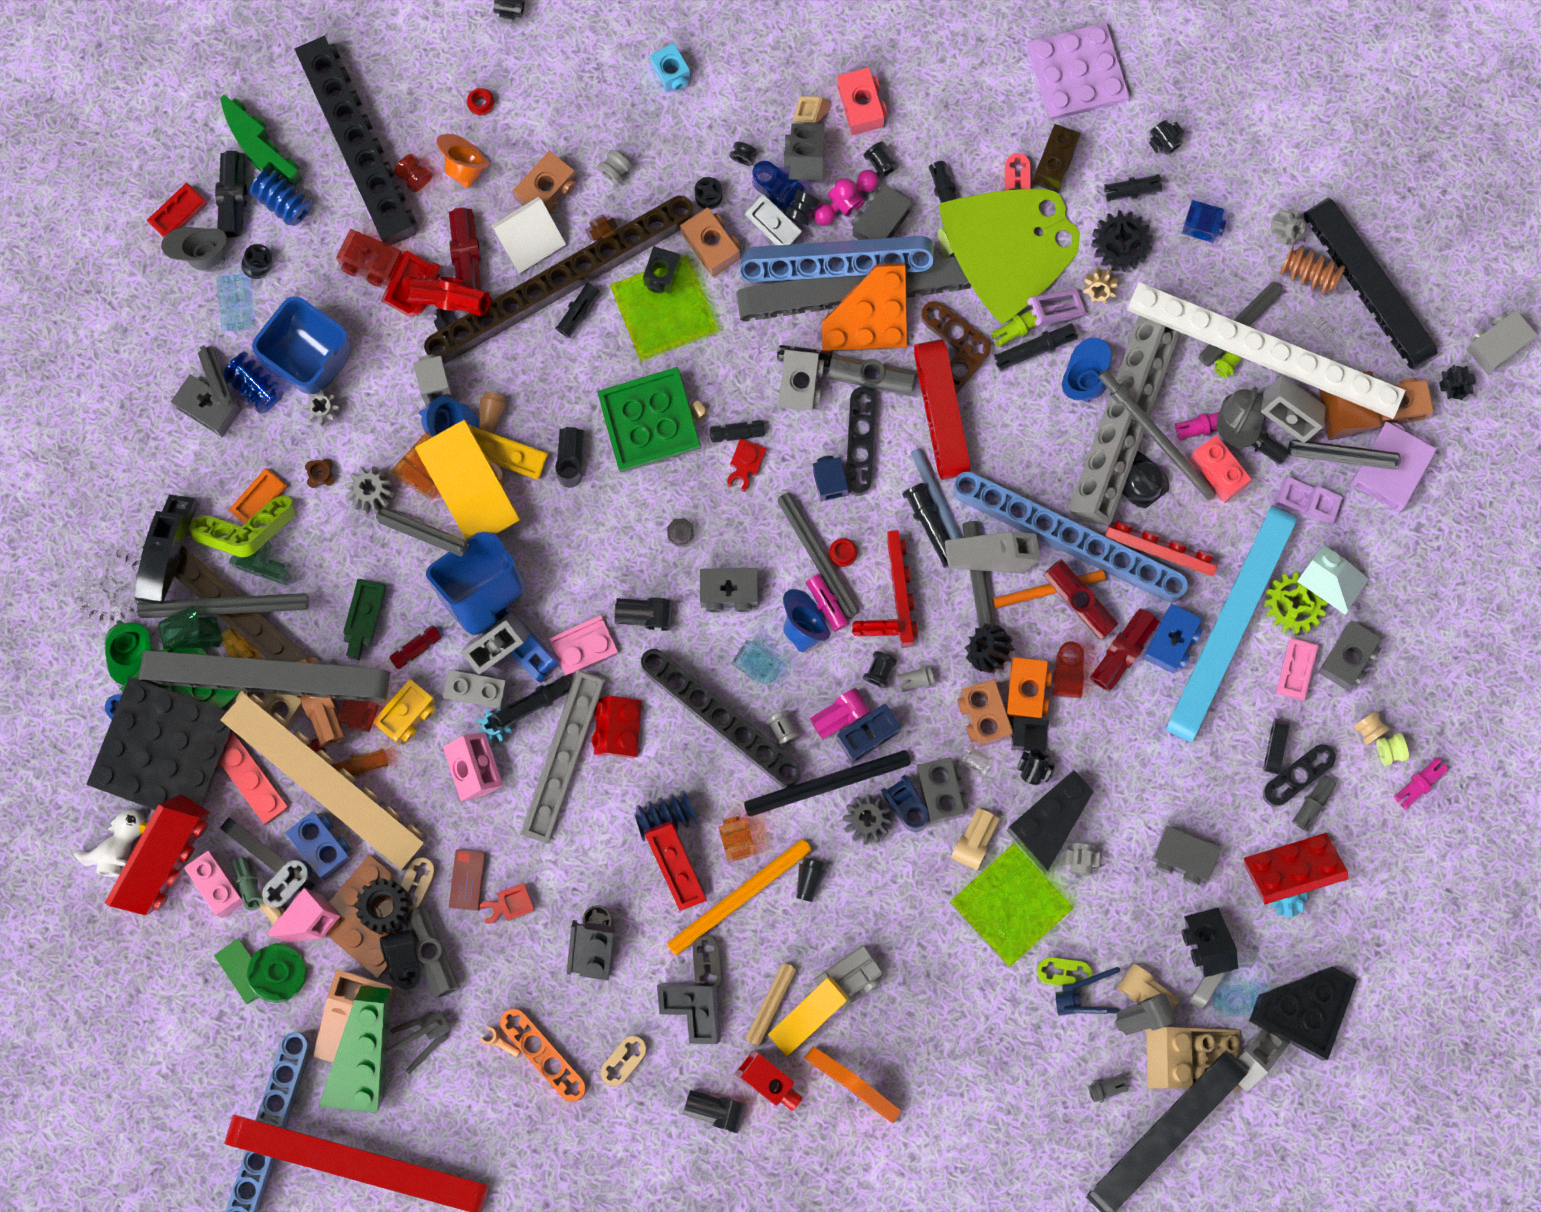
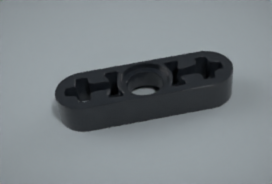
M1320 744L1308 751L1264 787V801L1272 807H1280L1334 765L1336 756L1333 749L1327 745ZM1316 751L1320 754L1325 752L1328 755L1326 758L1327 765L1319 763L1315 766L1313 770L1317 774L1314 775L1308 764L1317 758ZM1307 759L1308 764L1304 763L1303 760ZM1301 768L1306 772L1307 779L1305 783L1297 784L1292 780L1291 772L1293 769ZM1284 776L1287 784L1295 789V791L1291 792L1290 788H1287L1281 794L1283 798L1281 801L1279 798L1272 799L1270 797L1272 793L1270 787L1273 786L1275 789L1281 787L1285 783L1281 780Z

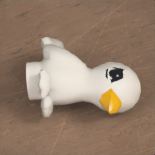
M134 808L125 809L120 812L116 819L111 822L112 826L108 828L109 831H114L113 836L104 840L92 851L76 850L73 852L74 857L84 866L96 864V873L99 875L119 877L121 869L124 868L128 861L131 844L144 832L148 824L144 814Z

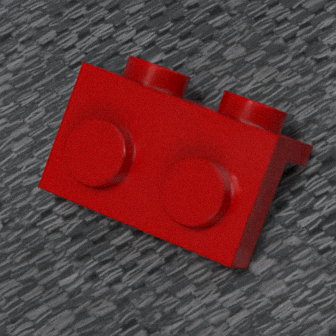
M404 251L382 296L381 302L409 317L421 314L427 307V304L407 303L405 300V286L408 277L438 280L440 277L438 272L441 265L438 263L430 264L413 253Z
M612 695L598 699L594 711L596 728L592 736L594 755H613L626 758L637 757L642 700Z

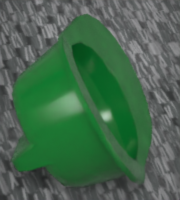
M118 620L117 624L110 628L105 635V656L109 675L116 683L124 685L129 676H134L140 670L142 652L151 651L149 633L141 624L135 622L124 623L122 620Z

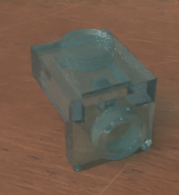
M746 640L731 664L756 683L767 685L778 676L782 661L770 656L752 641Z

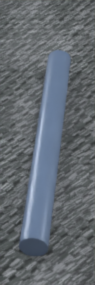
M921 448L912 451L913 460L933 504L937 506V513L949 540L961 538Z

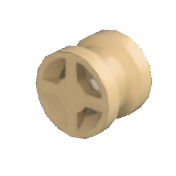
M1378 711L1373 712L1353 726L1357 732H1361L1363 735V742L1366 746L1391 730L1388 725L1381 722Z

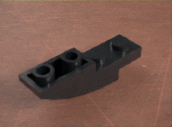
M169 494L163 510L155 512L139 564L134 596L136 601L163 605L182 559L179 550L198 507L196 498Z

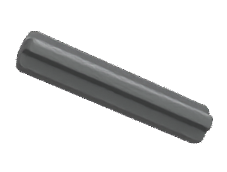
M203 345L200 347L201 351L198 352V356L216 404L228 406L232 395L212 346L205 347Z

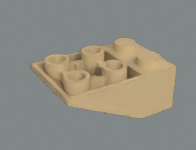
M1163 1027L1157 1030L1146 1029L1148 1089L1187 1090L1225 1050L1234 1057L1238 1055L1241 1051L1240 1030ZM1237 1085L1233 1090H1242V1087Z

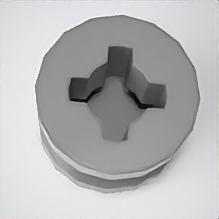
M610 150L606 161L600 162L597 169L605 178L618 185L622 181L621 176L632 169V165L623 155L615 150Z

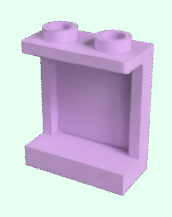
M1386 421L1370 449L1399 453L1401 457L1399 468L1394 470L1361 465L1350 486L1400 513L1406 506L1437 449L1431 446V442L1421 436L1414 437L1407 433L1402 425L1394 422L1390 424Z

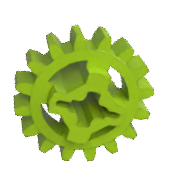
M1297 572L1292 574L1291 579L1286 574H1283L1280 577L1281 583L1274 580L1271 583L1274 590L1268 589L1265 592V595L1270 599L1263 603L1264 607L1270 608V611L1265 615L1266 618L1274 617L1275 619L1272 626L1276 627L1281 624L1283 626L1282 633H1285L1290 628L1294 636L1299 633L1300 628H1302L1305 634L1310 631V625L1316 628L1320 624L1317 618H1323L1326 615V612L1320 608L1326 607L1328 602L1321 600L1318 595L1297 582L1299 579ZM1296 586L1295 590L1290 592L1286 590L1281 591L1286 587ZM1307 592L1311 595L1313 602L1310 601ZM1294 598L1299 600V607L1297 609L1292 607V600ZM1277 605L1282 607L1284 616L1278 610ZM1298 616H1309L1306 620L1295 621Z

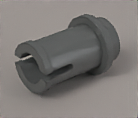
M1119 1074L1100 1082L1094 1080L1093 1084L1088 1085V1089L1093 1102L1099 1101L1103 1103L1104 1099L1128 1092V1085H1124L1126 1083L1124 1075Z

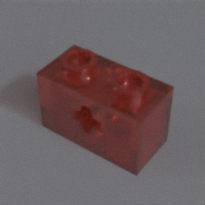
M350 228L336 259L344 273L353 277L357 274L366 277L368 283L380 288L382 284L388 286L401 259L402 252L395 247ZM371 257L374 258V262L368 261L367 264L364 263V259L370 260Z

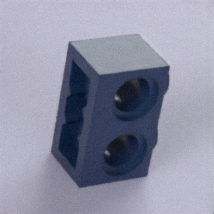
M885 703L838 733L836 740L853 764L901 732V726Z

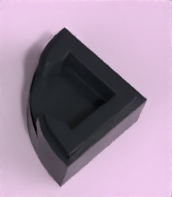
M438 308L434 311V315L437 317L434 320L437 331L456 321L450 310Z

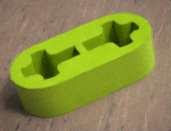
M1054 957L1043 959L1036 969L1037 976L1042 983L1061 987L1064 984L1076 982L1075 977L1066 976L1067 971L1075 972L1078 967H1081L1082 972L1087 974V978L1093 976V971L1087 963ZM1048 963H1053V968L1063 970L1062 975L1054 974L1051 979H1047V974L1042 972V967L1045 968L1048 966Z

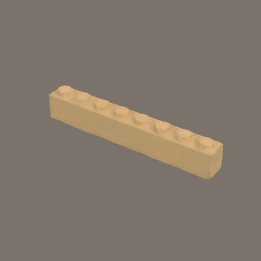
M243 693L221 718V721L402 870L423 846L424 843L420 840L423 834L411 824L405 828L398 822L401 816L388 805L383 809L375 803L378 797L368 788L364 787L362 791L352 784L356 778L344 768L340 772L330 765L334 760L321 749L317 754L308 747L311 741L299 731L293 735L285 728L288 722L276 712L271 716L263 710L266 704L252 693L248 697Z

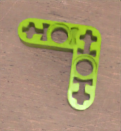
M279 496L269 501L242 527L209 515H200L192 519L189 530L193 540L237 557H248L257 552L295 516L296 511L290 497ZM228 534V535L225 536V537L218 538V537H220V536H222V535Z

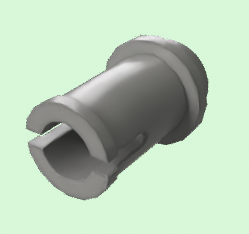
M924 665L922 669L897 674L899 682L911 680V682L900 684L901 692L922 686L930 688V684L935 683L931 667L925 668Z

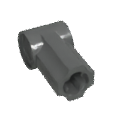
M1161 993L1141 1001L1140 1004L1117 1011V1019L1115 1021L1119 1031H1122L1125 1035H1130L1149 1028L1152 1030L1163 1028L1176 1022V1018L1166 993Z

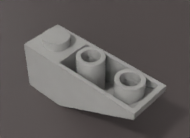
M1005 532L945 541L948 567L952 569L1024 574L1040 561L1035 533Z

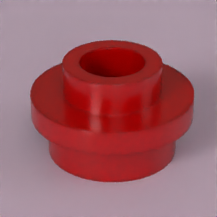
M474 89L467 97L468 109L475 115H486L494 107V97L487 89ZM478 99L486 101L483 106L476 105Z

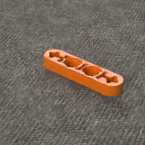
M518 1009L505 1011L501 1016L500 1025L506 1035L563 1099L569 1102H577L582 1099L586 1092V1085L583 1079L523 1012ZM510 1015L513 1017L519 1015L521 1017L519 1024L524 1030H526L528 1025L532 1028L531 1031H528L521 1037L520 1041L515 1038L520 1033L513 1027L507 1028L509 1024L507 1018ZM531 1036L539 1037L542 1042L541 1049L536 1053H530L525 1048V1042ZM550 1058H557L561 1062V1070L556 1075H549L545 1071V1063ZM567 1069L571 1074L566 1076V1078L571 1083L578 1081L580 1084L577 1088L580 1093L577 1096L573 1094L567 1096L565 1094V1091L568 1089L562 1081L558 1086L554 1082L561 1078Z

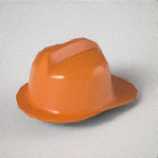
M442 134L437 137L436 144L445 156V173L463 187L469 188L473 181L479 179L483 169H487L490 166V162L481 154L478 148L464 138L454 134Z

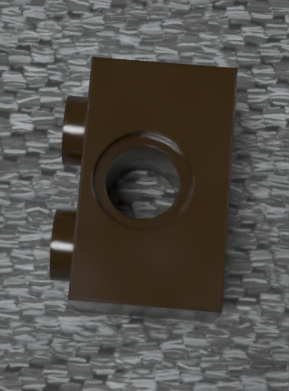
M1054 124L1035 172L1034 185L1055 191L1056 193L1060 192L1081 133Z

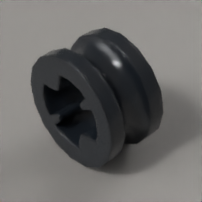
M735 142L733 144L735 150L730 152L729 157L735 162L751 166L753 164L752 157L756 156L757 150L749 144Z

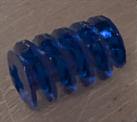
M243 351L227 364L224 369L225 380L227 383H232V388L239 391L242 398H247L249 405L255 406V410L258 413H266L282 398L284 392H276L279 387L278 382L268 384L272 378L270 374H266L261 378L260 376L264 371L263 367L260 366L253 370L256 360L250 359L245 362L249 354Z

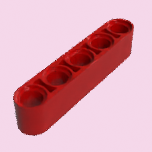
M943 339L918 343L914 345V357L938 475L941 480L957 478L959 474L970 472L971 469L947 347Z

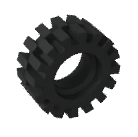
M379 878L378 882L376 880L370 881L371 885L369 887L364 885L362 887L364 890L363 894L358 892L357 898L360 899L359 903L355 902V908L358 909L356 915L361 919L360 922L373 932L382 935L383 933L393 934V930L400 931L402 929L400 925L402 923L406 925L409 921L406 919L407 915H412V910L409 909V906L413 905L412 900L408 898L410 896L409 893L396 882L390 879L388 881L385 878ZM381 896H390L394 901V909L386 917H377L374 912V904Z

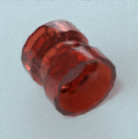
M413 153L402 158L394 168V174L399 179H404L407 182V187L413 193L420 191L430 182L433 173L427 167L420 165V159Z

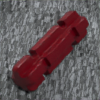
M434 625L424 630L422 636L421 634L417 635L401 647L403 650L400 652L397 650L390 655V661L397 669H401L408 664L407 660L410 659L412 661L427 650L429 644H435L442 638L440 632Z

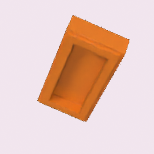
M265 468L228 510L245 524L269 501L281 496L288 486L270 470Z

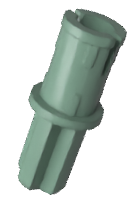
M245 857L234 859L231 865L237 879L235 888L242 896L245 909L256 910L260 907V904H263L257 888L258 879L255 875H252Z

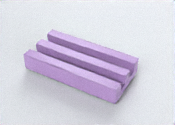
M1077 288L1033 296L1027 300L1028 305H1032L1034 308L1031 310L1032 315L1037 316L1036 326L1078 319L1087 314ZM1072 297L1074 299V301L1072 302L1059 303L1051 306L1041 307L1042 303L1069 299ZM1073 308H1077V309H1078V310L1067 311V312H1062V313H1057V314H1051V315H1046V316L1044 315V314H1047V313H1052V312H1057V311H1063V310H1068V309H1073Z

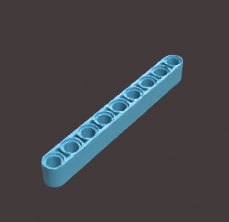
M1271 505L1266 519L1263 521L1254 540V544L1251 546L1242 565L1243 568L1239 572L1231 593L1227 597L1218 616L1219 618L1215 622L1206 641L1207 644L1203 648L1195 669L1191 673L1183 694L1171 715V720L1165 728L1166 731L1192 743L1298 519L1297 516Z

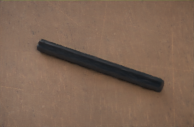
M907 750L896 752L744 802V807L747 815L751 817L907 767L911 764V759Z

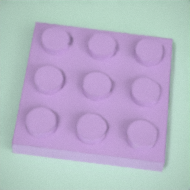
M1106 22L1027 42L1026 47L1049 121L1129 101L1127 87Z

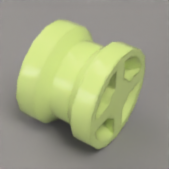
M1396 733L1389 739L1382 737L1376 740L1377 750L1384 766L1392 765L1393 761L1396 760L1401 762L1409 760L1408 747L1401 733Z

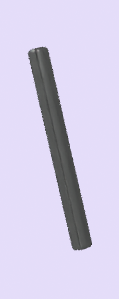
M306 593L166 600L163 602V605L139 602L137 614L140 618L307 610L309 608V596Z

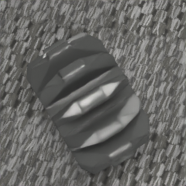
M867 795L866 804H863L860 797H856L855 803L858 808L850 804L846 806L848 812L853 815H843V821L852 823L845 827V832L850 833L856 830L852 840L856 842L860 835H863L864 845H868L869 836L871 835L874 842L879 843L880 837L877 832L884 836L889 834L887 828L882 825H892V819L883 817L890 813V808L886 807L880 810L879 808L883 803V800L880 798L876 801L875 805L871 804V795ZM865 813L871 814V819H876L875 824L871 822L870 827L864 826V821L859 820L860 816L864 818Z

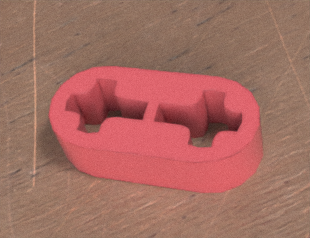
M1015 153L1006 160L1005 190H1014L1015 184H1020V189H1030V161L1027 156ZM1016 161L1020 162V166L1025 167L1021 168L1020 177H1015V168L1010 167L1014 166Z

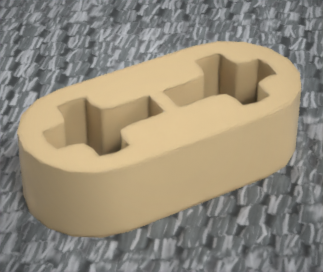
M421 857L413 860L400 885L408 893L411 892L413 886L417 887L414 896L418 899L416 903L412 902L413 906H409L411 910L421 907L435 877V866L427 858ZM423 863L427 864L426 869L429 871V875H423L419 883H415L418 876L414 871L415 867H421Z
M630 1036L621 1042L601 1068V1077L606 1084L616 1087L627 1080L646 1055L647 1048L643 1040L636 1036ZM638 1042L640 1044L638 1048L641 1052L638 1057L632 1055L626 1062L623 1059L628 1053L626 1045L628 1043L634 1045ZM622 1061L624 1065L619 1071L622 1077L619 1080L613 1078L611 1081L608 1080L609 1072L607 1068L609 1066L615 1068Z

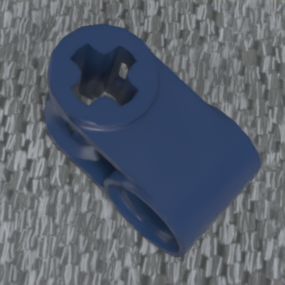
M903 775L901 781L890 788L880 790L890 808L897 814L907 830L920 832L927 826L928 810L906 775ZM912 811H918L924 818L920 823L913 824L909 822L907 816Z

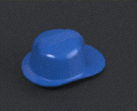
M1088 338L1075 347L1062 380V389L1068 398L1090 403L1091 400L1101 396L1107 389L1104 383L1097 377L1104 369L1109 370L1111 364V349L1104 340Z
M448 396L437 397L418 413L422 416V427L430 437L438 435L463 420H466L469 425L479 428V419L476 413L466 405Z
M790 589L785 592L783 605L787 617L783 631L786 637L794 643L797 650L804 652L816 645L818 641L829 639V628L826 625L822 611H819L816 607L815 601L807 593L798 589Z

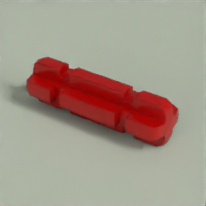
M897 619L854 621L852 623V634L859 637L901 635L904 631V623L902 620Z

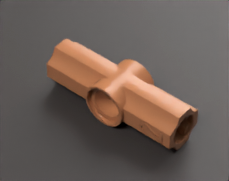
M313 657L301 660L299 663L319 664V661ZM300 696L303 709L308 718L312 720L322 747L335 745L346 738L336 712L338 708L336 699Z

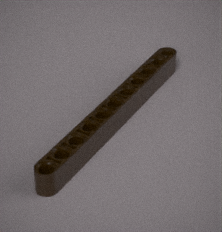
M680 195L669 199L614 231L615 234L607 239L602 237L493 299L486 315L479 316L469 313L426 338L424 342L426 354L435 355L431 353L435 346H445V350L435 356H441L444 364L582 287L586 282L589 283L680 231V225L691 219L694 215L692 202L689 198ZM678 208H684L688 211L683 216L674 214V211ZM656 221L664 224L658 230L651 229L650 225ZM631 235H636L640 238L639 241L633 244L625 240ZM606 249H613L615 251L612 257L601 255ZM581 263L591 264L590 269L587 271L577 269ZM564 276L567 278V281L562 285H556L553 283L554 279ZM534 290L543 292L542 296L537 299L530 298L529 294ZM509 304L519 306L515 312L508 313L504 311ZM484 318L494 319L493 324L488 327L480 325ZM462 331L470 333L466 340L459 341L456 339L457 334Z

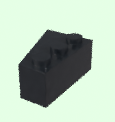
M1075 770L1068 774L1007 829L1010 836L1044 874L1048 872L1094 792Z

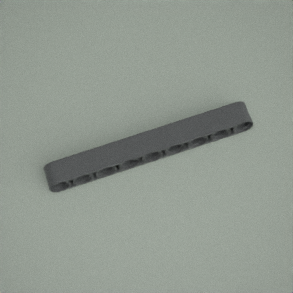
M956 257L933 260L932 266L925 271L905 272L906 298L916 297L915 294L920 293L921 296L943 293V290L947 289L949 292L971 289V284L962 271ZM867 275L800 279L739 289L736 292L740 320L747 322L750 321V318L761 320L778 317L777 314L788 316L805 313V310L815 312L833 309V306H838L856 284L858 285Z
M143 651L138 680L158 685L387 702L391 673L375 668Z

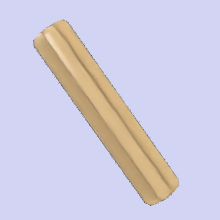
M788 963L781 965L746 1036L748 1042L756 1046L761 1044L796 973L794 966Z

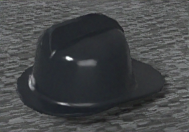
M1137 451L1122 495L1134 505L1140 508H1148L1169 491V482L1165 473L1154 462Z

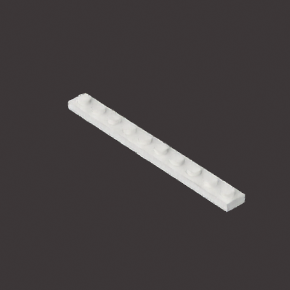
M1138 282L1127 308V311L1392 419L1395 417L1405 393L1404 389Z

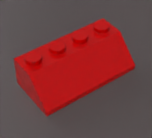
M182 794L158 804L109 893L105 904L145 916L155 910L159 911L168 899V896L165 895L170 886H174L181 876L179 869L182 863L187 862L195 850V847L192 846L196 838H200L208 827L206 820L211 812Z

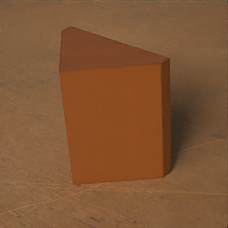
M1371 371L1362 372L1364 374L1374 377L1373 372ZM1319 389L1321 403L1326 406L1324 422L1329 441L1383 427L1380 413Z

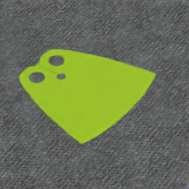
M1047 189L1004 190L959 198L938 204L946 236L962 271L980 300L1002 325L1028 305V299L1044 292L1071 263L1079 251L1080 232L1076 225L1070 223L1066 218V206L1060 195L1055 191ZM1043 200L1052 201L1056 207L1054 215L1050 217L1042 215L1039 210L1040 202ZM1036 227H1040L1043 229L1042 236H1036L1034 234V229ZM1061 230L1069 232L1072 237V243L1068 247L1059 246L1055 240L1057 232Z

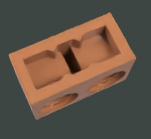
M995 679L961 689V698H958L957 702L961 714H967L970 725H967L966 729L971 742L976 741L978 748L1012 737L1013 732ZM977 694L984 696L987 704L984 707L974 706L971 702L972 696ZM986 721L991 722L995 725L996 732L991 735L984 734L980 729V725Z

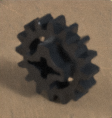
M1118 210L1116 217L1108 213L1106 222L1100 219L1097 224L1099 229L1093 230L1092 236L1096 239L1092 240L1091 247L1098 248L1094 256L1095 258L1103 257L1102 266L1108 262L1111 263L1112 271L1117 266H1121L1122 271L1126 272L1128 265H1131L1134 270L1137 269L1138 260L1144 263L1147 259L1145 253H1150L1152 249L1149 243L1152 242L1153 235L1146 234L1150 226L1141 225L1143 219L1141 216L1136 220L1133 219V212L1131 211L1127 217L1123 216L1121 210ZM1115 226V230L1112 233H1107V235L1104 236V234L1110 228ZM1120 232L1121 237H1123V241L1126 242L1124 249L1123 244H1121V240H1118ZM1140 247L1135 254L1129 256L1131 249Z

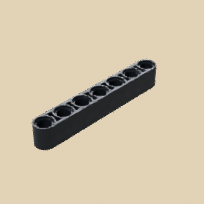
M1326 198L1305 211L1303 215L1306 223H1310L1313 226L1311 230L1321 244L1327 246V252L1335 261L1337 267L1345 266L1342 274L1354 291L1358 290L1360 293L1359 298L1371 314H1375L1376 318L1374 319L1385 335L1392 338L1390 342L1402 359L1406 358L1408 361L1407 366L1413 370L1436 356L1438 351L1435 343L1336 203L1331 198Z
M649 649L643 653L641 665L643 672L648 678L778 785L787 788L798 783L800 767L794 759L659 649ZM659 658L662 661V665L657 670H650L646 666L648 660ZM681 676L684 679V684L680 688H672L668 684L670 678ZM702 694L707 699L704 705L697 707L690 702L692 696ZM717 712H724L729 716V719L725 724L717 725L712 720L713 716ZM740 730H746L751 734V738L746 743H739L734 738L735 734ZM760 749H770L773 752L772 759L766 762L759 760L757 753ZM783 767L793 768L796 773L795 776L790 780L782 779L779 776V771Z
M1225 1050L1096 1184L1097 1187L1090 1191L1085 1198L1100 1212H1116L1240 1083L1249 1071Z

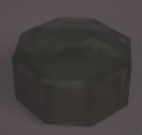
M685 518L674 519L667 527L668 541L675 547L688 546L694 539L693 525Z

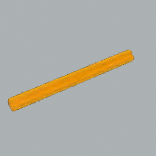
M804 839L799 840L668 941L667 946L674 955L680 954L693 944L695 940L702 937L807 856L812 850L807 841Z

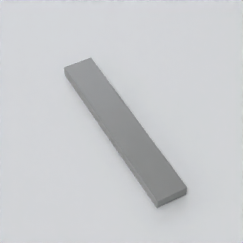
M576 670L520 835L549 844L605 679Z

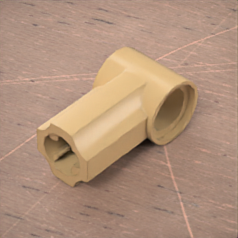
M977 808L965 834L961 835L951 858L977 871L988 849L986 846L1000 818L986 810Z
M1132 964L1116 987L1122 994L1126 992L1130 995L1129 999L1136 1003H1141V1001L1161 993H1166L1172 1010L1179 1001V998L1155 982V978L1136 964Z

